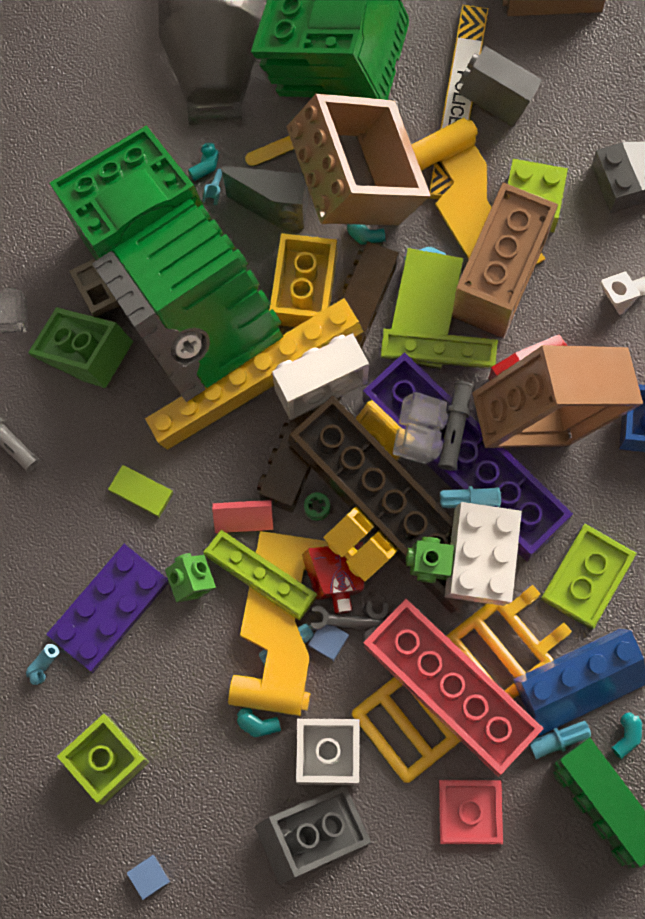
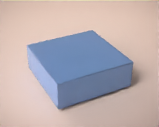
M325 625L322 629L315 632L308 647L334 662L347 641L349 634L336 626Z
M155 855L150 856L127 872L142 900H145L170 883Z

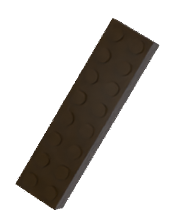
M333 395L289 435L287 442L352 510L357 506L375 525L371 530L375 534L380 531L396 547L398 551L395 555L405 566L408 548H413V544L417 540L421 541L422 537H434L440 539V544H451L453 519ZM436 579L435 583L422 582L450 613L457 611L467 601L444 597L446 580Z

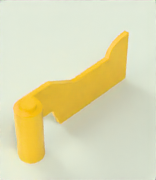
M463 117L411 145L421 171L440 161L453 182V185L435 203V206L469 260L492 207L487 200V164L475 146L478 131L472 120L468 121ZM542 253L540 254L536 265L545 261V257Z
M260 531L256 553L302 583L303 572L306 570L302 554L308 548L328 546V542ZM249 586L240 637L268 652L263 679L233 675L228 704L301 716L302 710L308 711L310 693L305 692L309 654L296 625L295 617Z

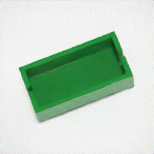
M588 738L552 765L555 769L553 775L563 788L569 787L574 794L572 801L582 814L587 812L594 823L591 826L595 833L602 840L606 838L614 849L611 850V853L622 867L627 865L629 869L640 868L645 864V810L592 739Z

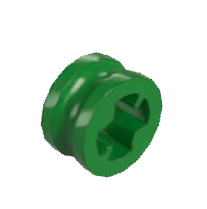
M315 492L307 496L304 502V510L307 517L313 521H321L327 518L330 513V502L326 495ZM317 500L319 504H325V507L322 506L321 513H317L316 510L310 511L309 507H313V501Z

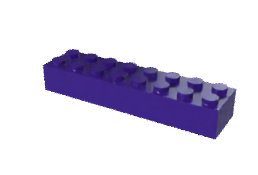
M405 352L363 390V402L366 404L373 400L413 439L409 447L453 490H467L469 486H472L473 489L499 487L501 492L499 508L522 511L517 553L526 562L534 557L570 521L573 513L505 448H485L480 424L471 416L466 418L457 461V470L449 471L438 467L449 416L446 411L447 406L451 405L452 397ZM455 435L452 436L451 444L454 443Z

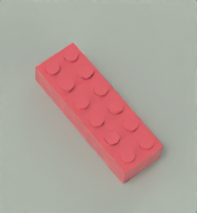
M407 599L363 642L364 648L498 777L544 729Z

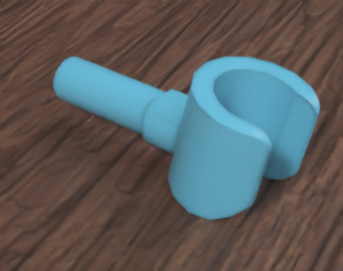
M217 169L213 182L205 185L203 202H205L206 198L210 197L214 199L213 205L218 204L220 196L219 182L222 177L221 169Z

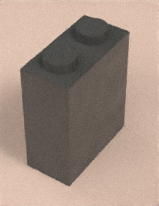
M485 46L480 55L474 53L469 61L466 70L459 80L463 85L458 94L514 127L542 80Z

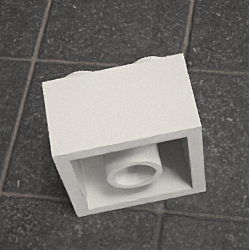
M297 719L296 783L298 785H359V719Z

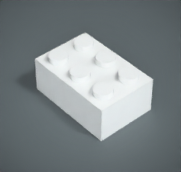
M353 333L346 337L340 335L332 339L329 345L320 349L312 348L306 351L301 358L293 362L287 360L280 363L276 370L272 371L275 392L289 419L292 420L321 406L332 395L338 398L367 384L369 363Z
M461 502L455 507L450 544L454 545L451 576L446 579L444 597L501 606L512 602L522 511Z

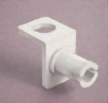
M623 272L603 279L600 282L601 287L619 315L624 314L638 297L645 295V277L632 281L628 274Z

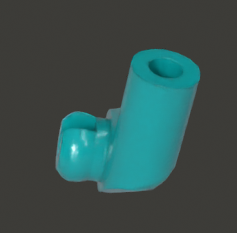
M630 712L625 713L620 720L622 727H624V737L611 747L619 759L624 758L641 743L643 723L638 716Z

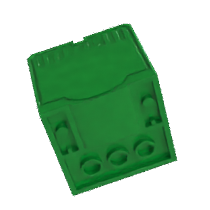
M267 0L251 53L255 58L261 59L259 65L268 74L271 84H277L276 92L279 96L313 97L315 94L388 100L396 73L395 64L396 61H399L408 30L409 16L401 0Z
M147 125L49 183L70 221L76 228L75 230L95 260H98L111 250L114 252V248L191 198L197 207L203 205L194 184Z

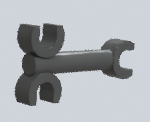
M368 601L364 607L366 617L330 614L325 608L315 606L310 609V613L319 614L321 622L310 623L309 628L320 630L325 625L368 629L362 636V642H364L384 622L382 618L388 613V605L383 603L380 608V614H375L372 611V602Z

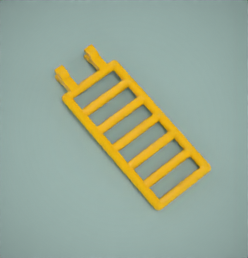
M532 585L509 605L501 606L486 603L447 634L446 637L489 676L460 640L475 629L513 677L517 678L526 672L490 630L484 620L497 610L540 661L528 672L553 661L554 659L548 651L568 637L572 631L565 623H562L542 641L539 642L517 616L519 612L539 598V591ZM393 677L352 710V717L359 719V726L404 783H410L461 741L414 696L446 737L431 749L390 697L391 694L403 686ZM514 683L504 690L512 699L519 695ZM380 703L422 756L409 768H407L366 715Z

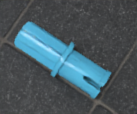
M469 486L467 490H443L440 492V504L443 508H455L461 502L500 507L501 492L499 487L473 489L472 486Z
M585 721L561 730L554 728V732L534 739L530 743V747L535 759H539L552 752L566 751L565 747L590 738L591 731Z

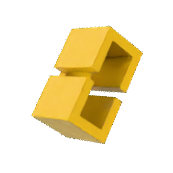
M356 506L323 538L328 542L329 548L335 554L347 558L346 562L351 572L366 581L398 550L380 531L358 551L354 548L375 527Z

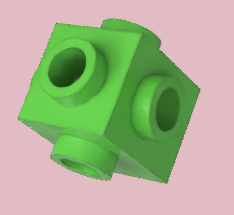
M422 537L421 541L417 540L413 544V548H408L406 566L410 567V575L417 576V581L435 583L436 579L446 580L449 578L452 571L454 545L440 544V539L434 537Z
M191 553L182 554L174 559L175 563L165 569L176 602L199 599L216 588L205 555L192 556Z

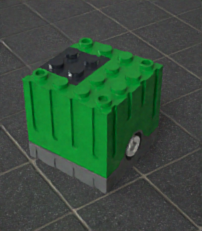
M191 198L114 248V252L111 250L92 263L186 402L204 391L205 387H210L284 337L278 328L282 322L273 309L268 310L269 305H271L270 301L262 290L257 291V286L260 285L251 270L246 272V265L248 263L239 249L235 250L236 248L227 234L223 235L221 228L214 219H211L204 206L197 207Z

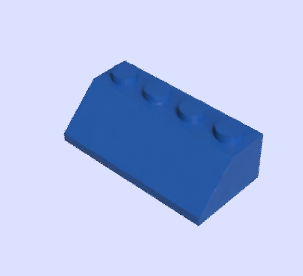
M618 629L513 679V682L527 713L544 728L538 734L540 736L644 686L645 662L632 631Z

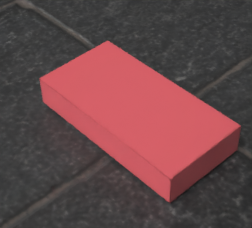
M271 500L213 503L215 533H219L220 530L226 533L273 530Z

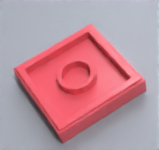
M439 780L440 844H503L501 780Z

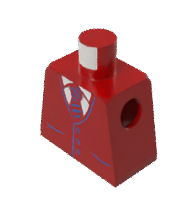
M358 542L354 548L358 551L363 546V542ZM329 546L308 548L302 554V558L313 590L317 594V599L332 598L335 614L352 612L350 596L357 595L364 590V580L351 572L345 556L341 557L335 554Z

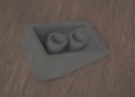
M645 141L622 142L596 150L591 167L610 213L645 203Z
M222 166V175L228 198L283 229L296 230L305 228L308 189L303 173Z
M346 785L268 817L255 826L279 885L371 843Z

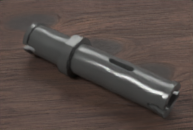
M455 381L451 405L447 406L446 413L449 416L440 462L438 463V467L444 470H457L466 418L470 417L471 412L468 407L473 384L466 381ZM455 435L454 443L451 444L452 436Z

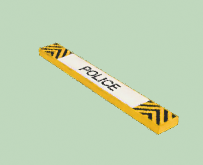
M462 5L441 129L463 117L468 121L470 120L473 102L458 94L463 85L459 80L474 53L480 55L482 51L489 8ZM440 161L434 164L429 198L439 200L453 185Z

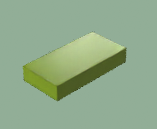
M124 465L121 466L108 488L109 492L159 518L174 494L173 490Z

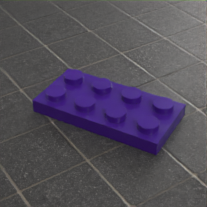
M123 544L46 635L90 672L94 673L169 584L168 578L127 545Z

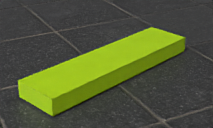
M384 329L381 358L397 360L405 352L414 362L491 369L496 364L498 340Z
M220 530L203 552L205 557L298 620H301L317 598V594L223 530Z

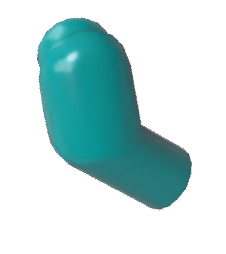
M205 143L201 147V152L203 153L201 162L188 169L193 181L208 175L216 169L219 152L213 143Z
M347 224L348 234L361 245H365L367 241L371 243L386 242L384 228L370 230L365 225Z
M242 708L237 713V724L242 730L253 737H261L281 731L278 716L261 720L252 713L253 711L250 708Z

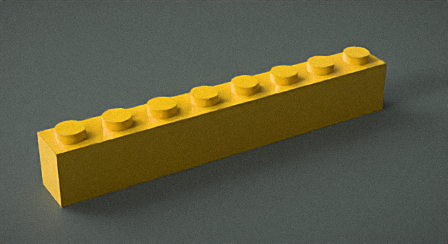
M343 298L285 333L283 338L210 387H205L204 391L188 402L181 396L146 417L145 420L157 442L168 450L273 387L272 371L276 370L280 363L287 360L293 362L301 358L306 351L312 348L320 349L325 347L337 336L344 335L346 337L353 333L354 337L364 331L347 301Z

